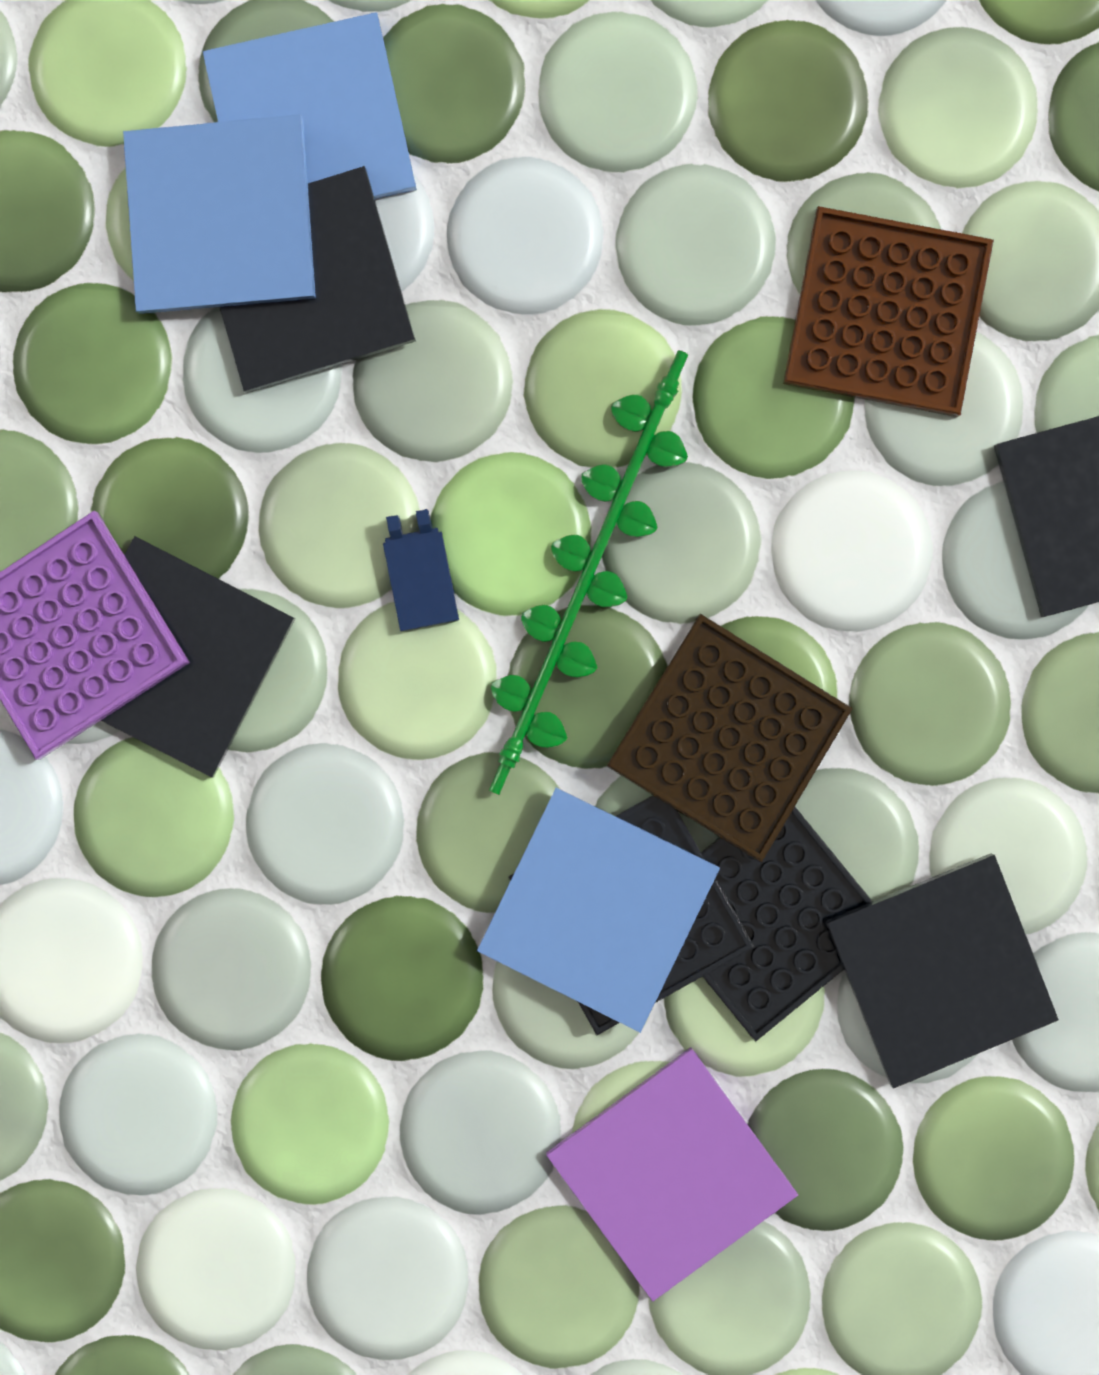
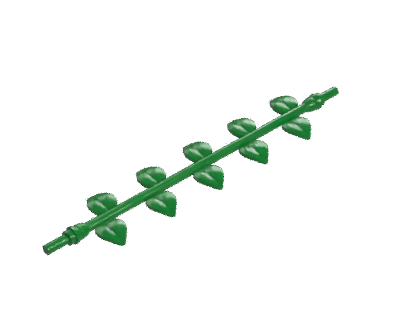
M677 351L667 376H664L661 382H658L652 411L649 403L640 395H628L612 403L611 412L621 427L632 432H640L642 430L643 432L622 481L619 473L609 465H598L582 473V484L590 496L599 501L609 502L613 500L592 551L588 542L579 535H568L552 543V554L559 565L569 571L578 572L583 570L562 621L557 611L548 605L535 606L522 613L521 621L529 635L543 642L553 640L532 690L526 680L518 675L505 676L492 682V694L501 707L513 712L523 710L512 737H509L504 744V748L499 752L498 762L500 765L489 788V791L500 795L510 769L515 768L516 763L520 761L523 739L526 734L530 742L545 748L558 746L568 738L562 722L555 714L551 712L535 714V711L556 662L558 669L571 677L588 676L593 674L598 668L595 658L586 644L576 641L565 644V641L586 593L592 603L601 607L618 606L623 604L628 598L622 581L615 573L603 571L595 574L616 523L621 532L631 537L648 536L656 532L658 528L653 512L647 504L641 501H632L625 504L646 453L651 462L661 467L679 466L685 463L688 458L684 444L676 433L661 431L655 434L665 409L671 405L674 397L679 392L677 390L679 386L678 379L688 358L686 352Z

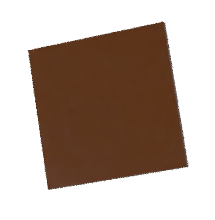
M818 206L813 222L783 384L959 417L964 401L994 239Z

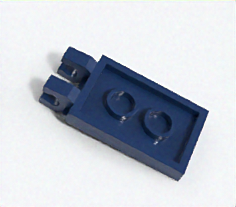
M428 509L416 511L420 531L403 534L400 516L386 517L390 537L385 538L386 543H383L401 632L460 620L442 531H438V528H432Z

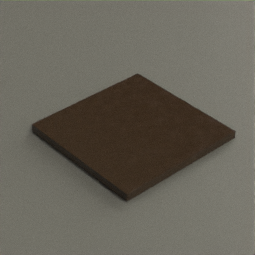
M700 613L606 767L755 860L762 862L853 708Z

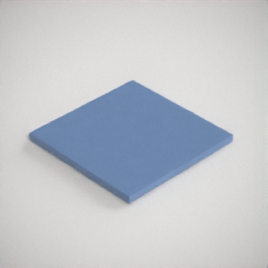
M377 12L203 51L218 122L301 114L304 125L308 183L365 166L375 199L417 190Z
M301 114L123 131L136 312L144 314L316 298L304 125Z
M556 787L477 951L641 1033L720 867Z

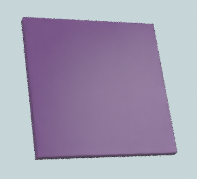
M92 511L0 572V701L36 760H41L190 663L96 511Z
M692 1047L547 1152L549 1160L652 1301H655L798 1196L797 1191Z

